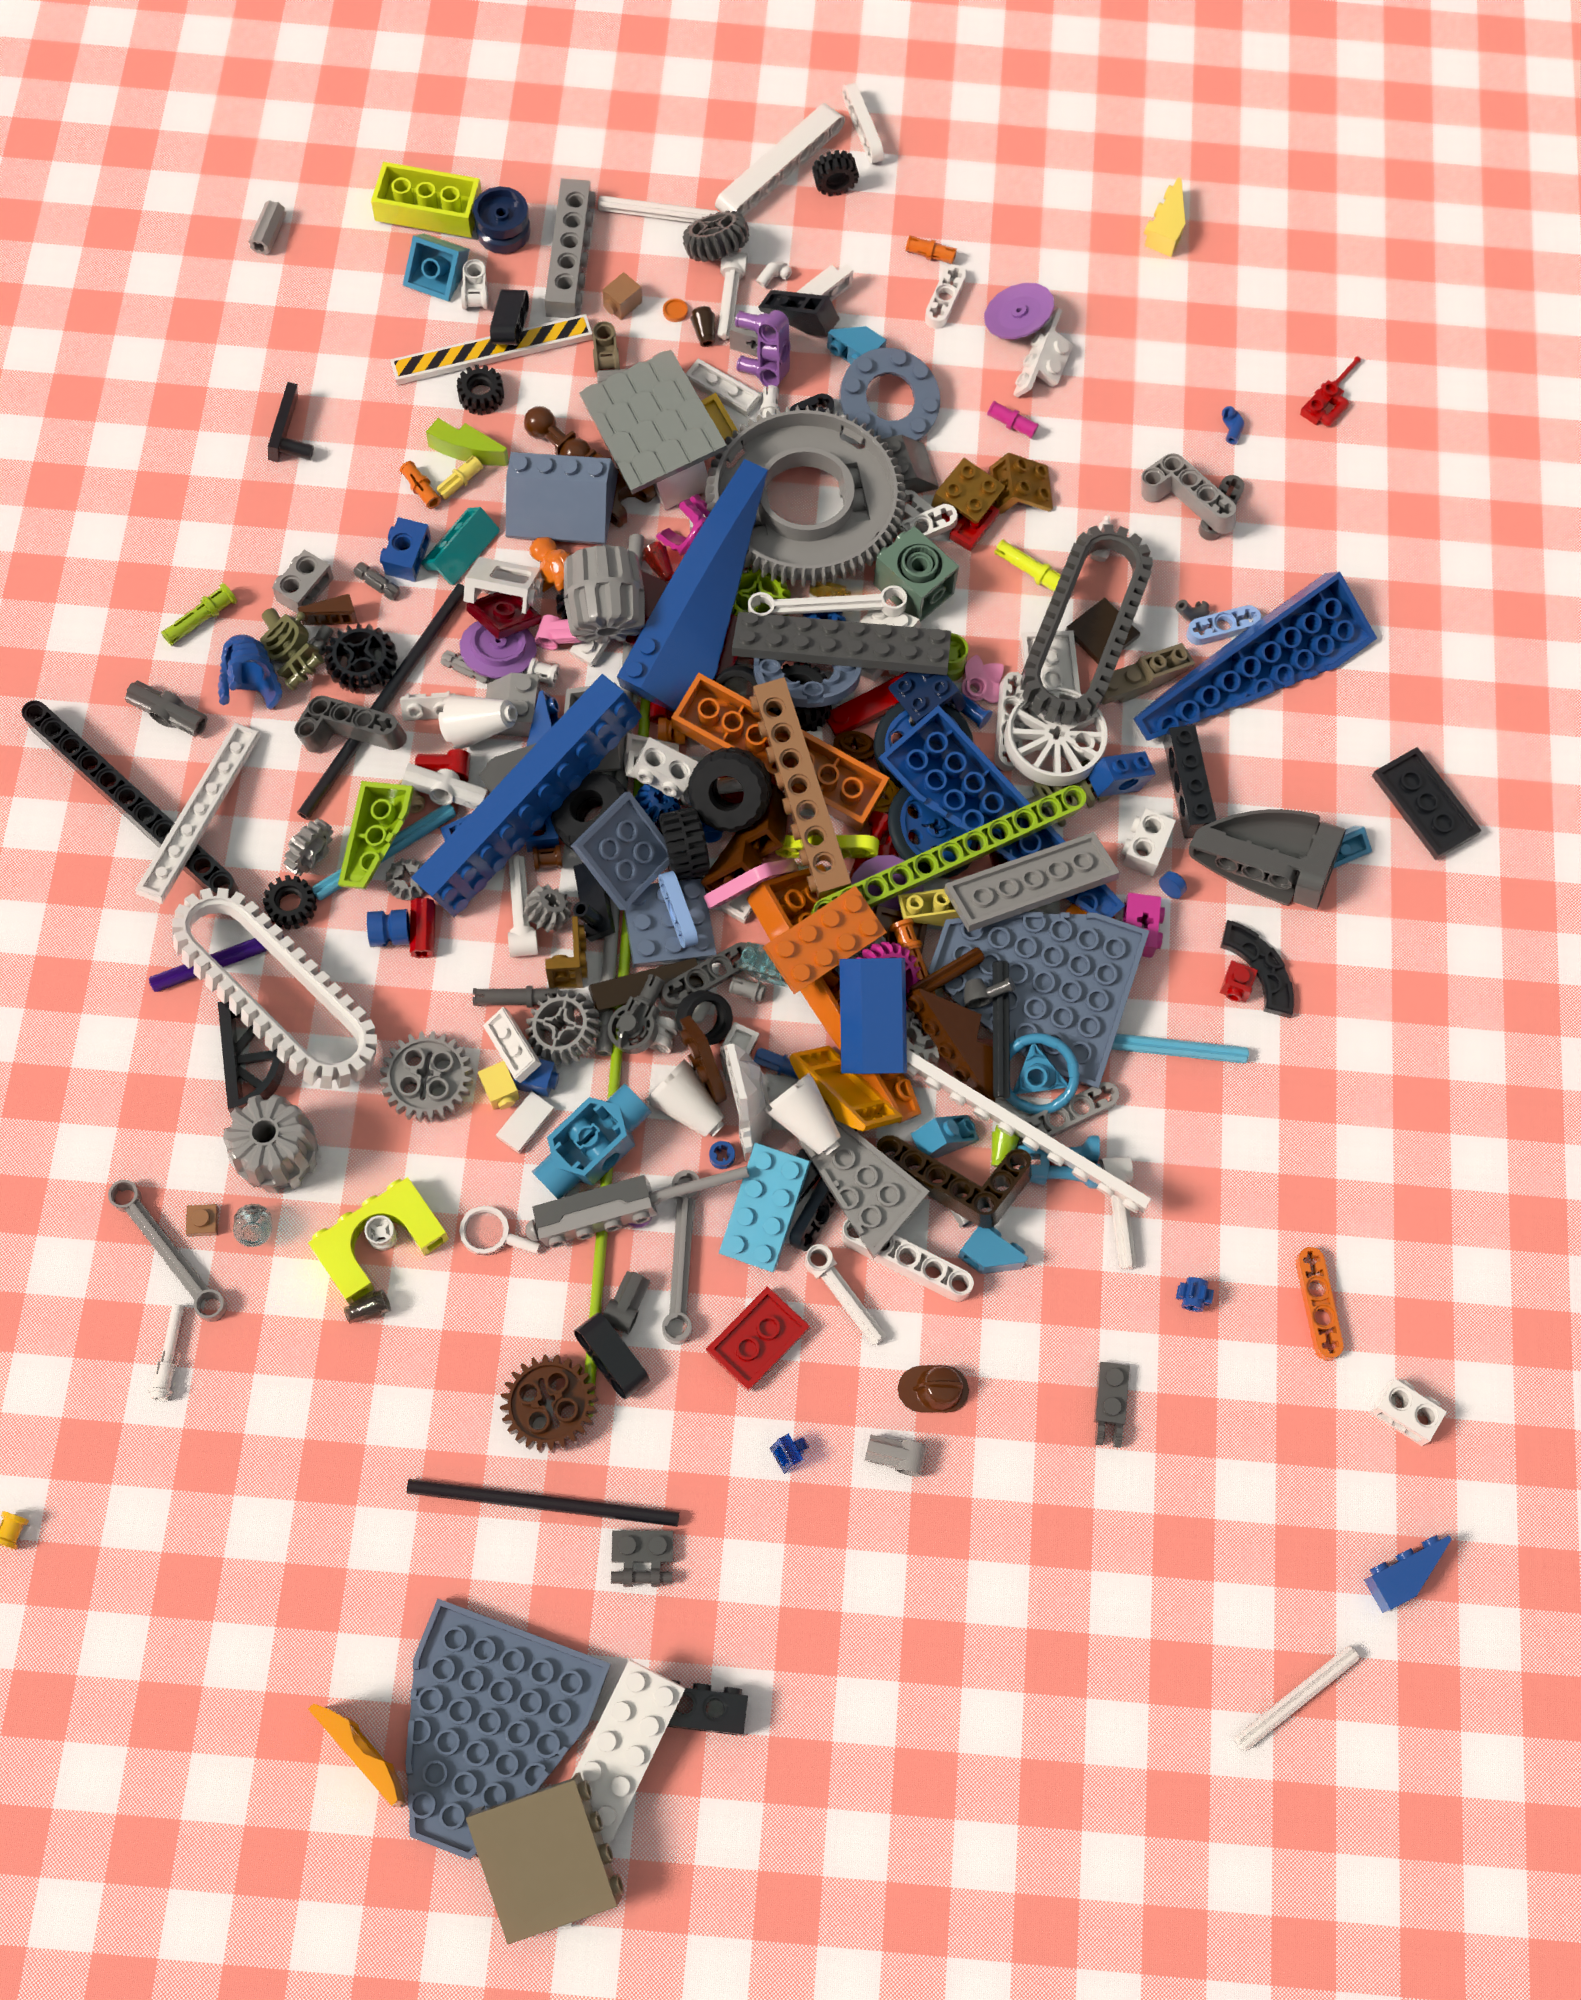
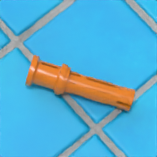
M912 918L898 921L892 924L889 929L891 932H894L898 944L910 950L909 956L913 955L917 958L913 966L921 968L916 973V977L922 980L929 974L920 952L922 943L920 940H917L912 926L914 921Z

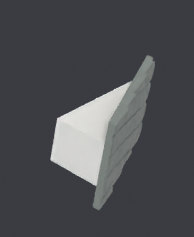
M672 350L660 352L650 360L639 362L628 370L613 374L605 381L592 384L579 392L632 494L653 485L666 511L679 505L683 500L690 499L693 495H700L705 492L708 473L704 460L726 451L728 448Z

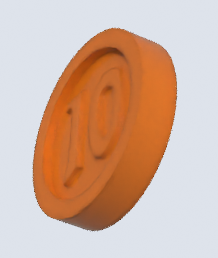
M673 298L666 301L663 305V315L667 320L680 322L687 317L688 307L683 300Z

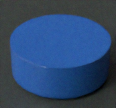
M1168 871L1159 879L1161 889L1171 898L1179 899L1187 890L1184 879L1175 872Z

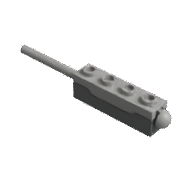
M747 1166L654 1192H652L650 1182L646 1176L641 1175L532 1206L535 1220L532 1219L527 1223L525 1233L532 1241H541L546 1247L557 1248L565 1245L566 1241L572 1239L585 1240L592 1238L594 1233L600 1231L613 1232L620 1230L622 1225L628 1223L642 1224L648 1222L651 1219L650 1217L657 1215L655 1205L661 1201L750 1177Z

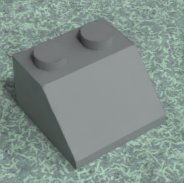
M510 673L487 683L485 698L508 700L515 706L518 714L513 727L496 735L529 737L538 694L541 691L539 675Z

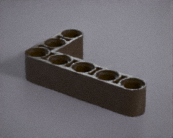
M884 1136L877 1143V1149L884 1155L887 1152H896L893 1155L886 1156L930 1191L928 1195L930 1198L981 1228L994 1227L1032 1177L1031 1156L1023 1149L1011 1150L981 1187L896 1136ZM913 1165L920 1166L917 1169H909ZM1016 1165L1024 1166V1168L1015 1169L1013 1167ZM936 1179L943 1180L941 1183H933ZM1001 1186H1005L1008 1188L1004 1191L997 1190V1188ZM958 1194H967L964 1198L956 1197ZM983 1208H990V1209H992V1210L989 1211V1212H982V1211H980V1210L983 1209Z

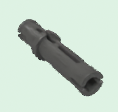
M533 986L509 989L473 988V995H475L473 997V1006L526 1005L527 1008H533L534 1005H538V1000H542L544 1003L548 1001L547 993L552 994L555 998L559 989L558 987L533 988Z

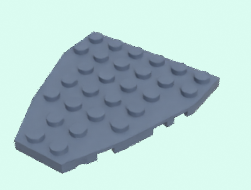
M1024 912L968 932L960 918L946 919L928 974H932L975 947H978L985 956L984 961L941 986L958 1005L965 1007V983L969 980L980 978L987 987L992 986L993 962L999 960L1007 961L1009 963V977L1014 981L1016 988L1012 992L1009 991L1010 1044L1017 1038L1032 1033H1043L1059 1038L1072 1050L1078 1061L1080 1071L1079 1084L1098 1089L1149 930L1098 913L1070 914V912H1061L1060 914H1043V912ZM993 1001L984 1007L970 1009L982 1014L980 1024L993 1033ZM1037 1043L1061 1075L1069 1080L1067 1062L1063 1055L1056 1049ZM1032 1044L1025 1046L1018 1053L1026 1058Z
M437 1598L413 1658V1683L410 1696L411 1709L405 1761L408 1780L407 1797L410 1814V1837L471 1860L477 1854L466 1817L473 1809L484 1805L485 1808H489L538 1791L589 1726L611 1664Z

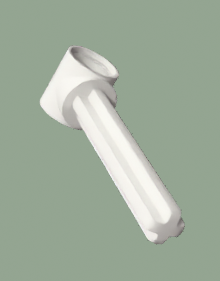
M733 252L730 256H725L721 259L720 273L725 279L717 335L722 340L730 339V328L735 317L739 280L746 276L747 253Z
M513 855L508 860L513 928L508 932L510 957L538 955L536 930L530 927V922H528L529 916L523 913L525 899L528 896L525 858Z
M1130 1157L1100 1158L1099 1164L1102 1169L1128 1185L1132 1182L1133 1165ZM1113 1194L1111 1205L1119 1267L1125 1270L1133 1269L1137 1264L1130 1210L1121 1204L1123 1202L1122 1199Z
M816 1244L810 1247L804 1260L807 1271L813 1274L816 1279L822 1278L870 1344H878L885 1338V1333L835 1268L838 1263L833 1258L831 1250L823 1244ZM815 1253H820L826 1258V1264L815 1266L811 1262L810 1257Z

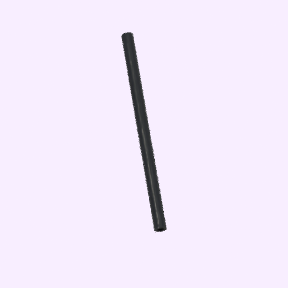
M410 1478L407 1484V1494L675 1527H678L680 1511Z

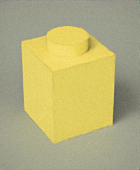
M504 1061L478 1071L480 1082L493 1110L498 1108L501 1110L513 1106L516 1100L520 1099L518 1090Z

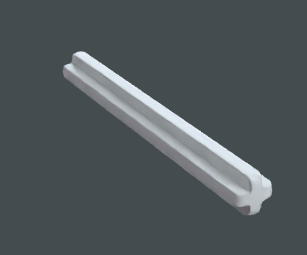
M602 195L598 199V210L690 223L709 216L710 213H718L717 210Z
M1351 1646L1345 1647L1236 1735L1234 1739L1237 1745L1243 1751L1250 1749L1355 1664L1360 1658L1355 1649Z

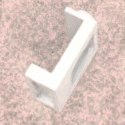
M478 557L465 576L463 602L474 604L484 589L523 597L522 613L526 614L529 607L535 605L537 594L541 595L543 589L540 569ZM497 570L527 576L529 579L526 583H516L492 578L491 576Z

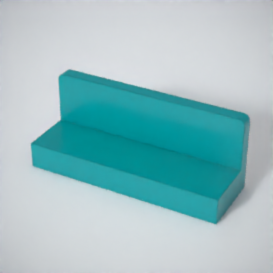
M481 507L467 508L421 564L427 571H438L450 585H454L499 533L500 529Z

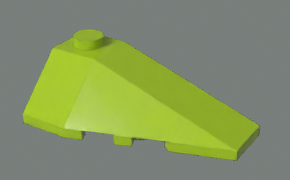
M361 781L338 886L366 890L409 814L414 792L413 786Z

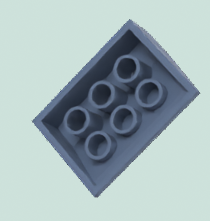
M511 452L506 476L505 536L507 538L535 540L539 537H549L558 542L606 545L619 473L611 458Z

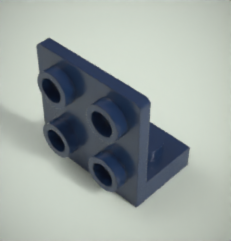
M907 672L888 687L891 694L916 724L938 705L940 707L945 704L948 707L953 705L958 712L967 707L960 690L947 675Z

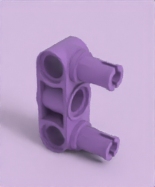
M774 310L770 314L764 313L760 315L739 311L735 318V326L755 331L758 334V359L741 355L737 361V371L757 376L766 387L768 385L778 386L790 369L791 345L787 316L779 310Z

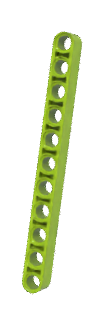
M1068 786L824 897L816 902L811 914L855 885L870 908L877 906L1075 815L1084 806L1086 793L1079 786ZM1066 796H1073L1077 800V806L1069 805L1066 802ZM1041 807L1050 808L1053 812V817L1043 815ZM1017 818L1026 819L1029 828H1021L1017 824ZM992 830H1001L1004 833V839H996L992 834ZM975 840L978 842L980 850H971L968 847L967 841ZM945 851L953 853L955 861L947 862L943 858L942 853ZM918 863L928 864L931 872L927 874L920 872L917 866ZM893 875H903L906 879V884H896L893 881ZM868 886H878L881 890V895L877 897L870 895L867 889Z

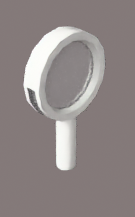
M492 1206L473 1208L465 1214L460 1224L459 1232L462 1243L468 1251L475 1255L489 1256L496 1254L506 1244L538 1254L541 1246L539 1242L511 1234L507 1218L500 1210Z

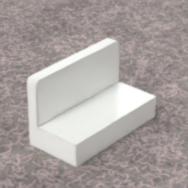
M847 264L839 270L830 265L799 289L797 293L829 296L832 302L852 286L853 269Z

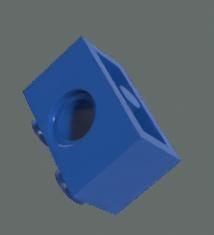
M400 517L397 518L395 526H391L389 530L387 548H383L380 554V563L383 565L385 575L412 582L416 581L422 565L421 562L425 557L431 540L428 524Z
M1144 751L1103 757L1094 766L1088 778L1097 797L1140 791L1156 773Z

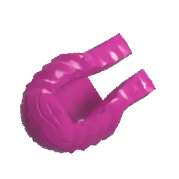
M699 494L693 495L690 499L683 500L679 504V508L693 523V528L687 538L676 534L670 528L664 529L656 535L657 539L662 541L664 546H670L673 551H678L680 556L685 555L710 514L707 511V503L701 499Z

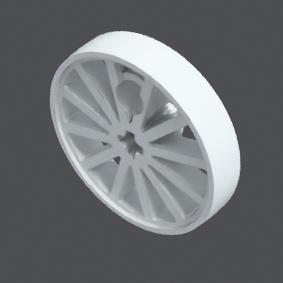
M1046 688L1049 693L1062 699H1077L1082 696L1081 693L1067 688ZM1022 698L1009 715L1004 731L1005 749L1013 765L1027 778L1048 786H1067L1086 779L1094 766L1103 758L1107 746V726L1101 711L1098 709L1092 716L1088 714L1087 719L1080 723L1075 721L1071 725L1061 724L1060 716L1058 715L1054 723L1044 720L1047 713L1045 710L1038 715L1040 720L1024 712L1023 710L1029 706L1031 707L1033 702L1026 704ZM1014 721H1020L1032 729L1013 728ZM1094 724L1098 732L1078 730ZM1014 739L1034 741L1017 748ZM1095 742L1099 744L1098 751L1093 750ZM1077 743H1084L1087 747H1080ZM1036 750H1043L1034 764H1031L1024 758V756ZM1048 755L1053 757V772L1040 769ZM1061 756L1067 760L1073 771L1061 772ZM1087 759L1090 760V762L1085 766H1082L1080 764V762L1085 761Z

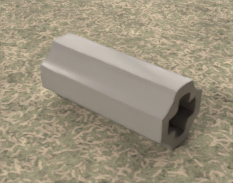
M269 200L264 204L248 241L250 248L256 253L267 255L271 251L287 214L284 210L285 207L279 202Z

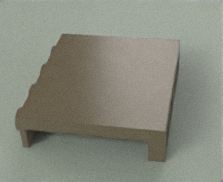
M580 1772L576 1773L572 1779L489 1808H485L484 1805L473 1809L466 1817L507 1945L615 1908L622 1898L621 1894H624L622 1880L619 1874H614L611 1862H613L611 1847L608 1843L603 1842L600 1833L603 1830L600 1815L597 1811L593 1812L590 1799H592L590 1785L587 1780L583 1781Z

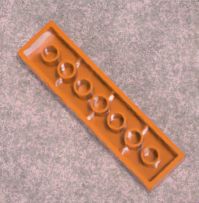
M698 672L671 717L672 728L713 751L721 748L736 747L753 753L754 756L765 764L764 766L771 777V783L776 785L774 773L778 771L775 763L770 764L766 747L770 746L767 737L762 738L757 724V722L761 721L759 712H753L750 700ZM767 711L768 715H770V716H772V717H776V716H777V715L771 713L770 711ZM802 730L829 815L862 832L887 789L890 778ZM779 733L775 736V739L779 742H786L790 738L786 733ZM788 758L783 764L788 768H793L798 765V762L793 758ZM795 784L791 788L793 792L798 794L806 791V787L803 784Z

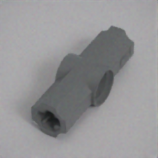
M138 680L134 683L132 682L127 688L126 702L149 713L150 717L159 724L166 727L172 725L194 737L201 735L205 730L208 720L207 716L184 704L175 694L165 690L160 692Z

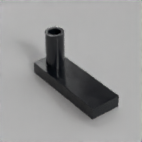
M287 382L268 443V460L279 462L280 455L283 453L311 461L314 445L286 438L298 400V384Z
M584 863L573 866L580 901L575 904L573 913L583 921L586 938L593 942L616 933L609 895Z

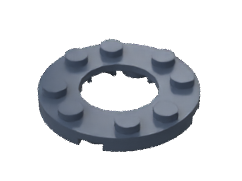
M878 348L862 354L849 366L840 385L839 403H841L844 416L846 414L849 415L848 420L853 421L857 418V425L859 426L866 423V431L874 429V437L881 435V439L904 435L920 441L929 432L937 419L940 409V391L933 373L919 358L909 352L896 348ZM885 374H892L907 382L912 389L914 405L912 411L906 417L900 420L888 421L878 417L871 411L867 403L866 390L868 384L874 378Z
M754 658L753 671L757 684L785 677V674L781 671V666L785 661ZM832 665L834 673L828 680L824 679L822 683L810 681L801 685L800 681L792 682L785 677L794 708L823 707L839 703V701L848 697L857 688L861 678V667Z

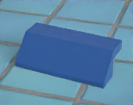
M905 958L839 959L841 1073H907Z

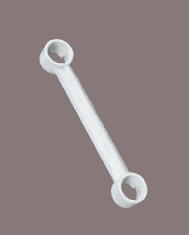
M895 585L886 587L881 594L773 599L767 593L758 592L749 598L748 612L755 613L757 616H766L769 614L787 615L881 610L887 616L896 617L901 615L906 609L907 594L903 588ZM892 596H896L903 603L899 606H890L886 601L892 598ZM760 603H765L771 608L766 613L754 611V608L760 605Z

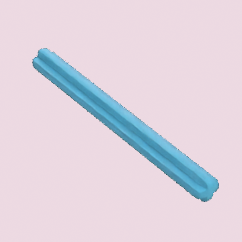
M442 805L397 833L381 863L454 818L456 812L452 805ZM341 869L312 886L313 893L318 900H323L342 888L338 886Z
M1117 1033L1112 1046L1113 1050L1235 1063H1246L1249 1058V1049L1247 1047Z

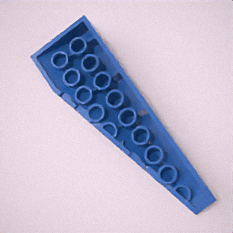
M939 705L878 758L916 800L966 833L1030 804ZM1017 818V824L1021 828H1029L1026 819ZM1049 826L995 852L1008 861H1012L1066 841L1052 826ZM992 830V834L996 839H1004V833L1001 830ZM1106 884L1065 898L1087 913H1098L1110 918L1125 906Z

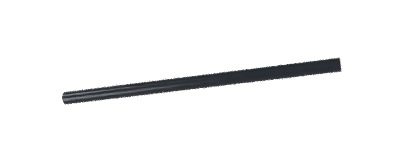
M462 584L455 586L370 709L384 712L463 600L464 586ZM351 738L346 741L297 811L299 816L309 820L361 746L362 741Z

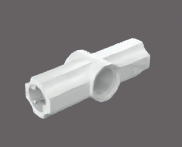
M408 763L401 784L413 786L414 790L429 794L431 800L439 805H449L453 802L472 809L478 807L485 799L487 793L486 788L460 780L458 774L450 769H440L435 772Z

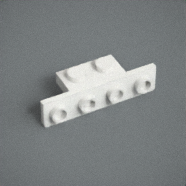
M1059 308L1053 311L1050 319L1038 330L1031 341L1032 348L1024 359V368L1015 382L1017 386L1013 395L1017 398L1032 389L1036 376L1051 387L1059 383L1073 346L1072 343L1055 331L1062 310Z

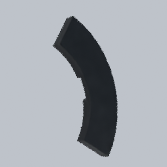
M1227 920L1220 948L1238 955L1251 968L1258 970L1256 975L1259 978L1264 994L1263 1012L1291 1018L1294 1008L1293 986L1281 957L1273 947L1271 948L1259 937V934L1246 926Z

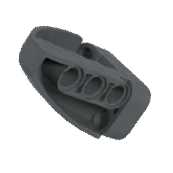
M1283 809L1249 811L1216 820L1199 828L1190 843L1189 855L1214 873L1258 895L1286 906L1290 904L1293 898L1294 903L1317 910L1333 871L1346 829L1323 821L1320 823L1319 815L1303 811Z

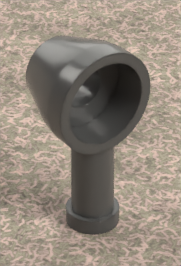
M1008 977L1005 981L987 987L980 978L967 981L964 988L965 1007L975 1009L990 1004L993 1001V997L1008 991H1014L1016 989L1014 981L1011 977Z

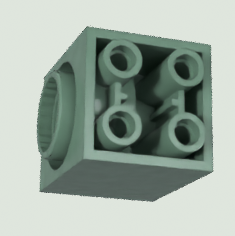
M913 526L909 531L900 533L891 546L882 548L879 554H877L873 585L881 592L886 587L892 585L903 588L907 594L904 612L920 619L921 622L954 594L959 566L920 530ZM892 596V598H890V600L896 606H899L903 603L902 600L896 596Z

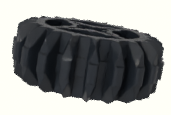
M359 623L356 629H352L347 625V632L345 633L338 630V638H330L331 645L326 646L325 651L327 655L324 657L325 664L327 665L326 670L331 675L332 681L339 683L343 690L349 686V690L352 693L357 688H360V691L364 694L366 688L369 687L375 692L376 684L384 687V678L391 679V671H396L397 668L396 661L398 656L397 652H395V644L391 641L390 636L387 633L383 634L379 627L373 630L370 624L365 629ZM376 649L382 653L379 661L375 659L374 651ZM343 655L347 657L348 665L346 668H344L340 664Z

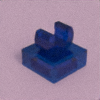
M788 1433L780 1437L770 1447V1450L781 1470L786 1474L794 1470L804 1460L801 1455L809 1446L804 1437L793 1442Z

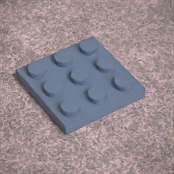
M630 791L624 792L571 845L572 849L619 910H626L658 875L669 866L664 836Z
M702 879L678 881L698 936L697 945L687 948L681 946L659 883L650 884L624 910L633 968L672 964L696 958V961L708 960L717 955L709 909L703 898L706 892L705 887L701 884Z

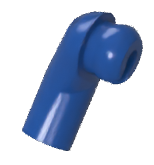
M1227 406L1222 410V419L1229 429L1226 441L1234 445L1238 443L1244 427V420L1234 407Z

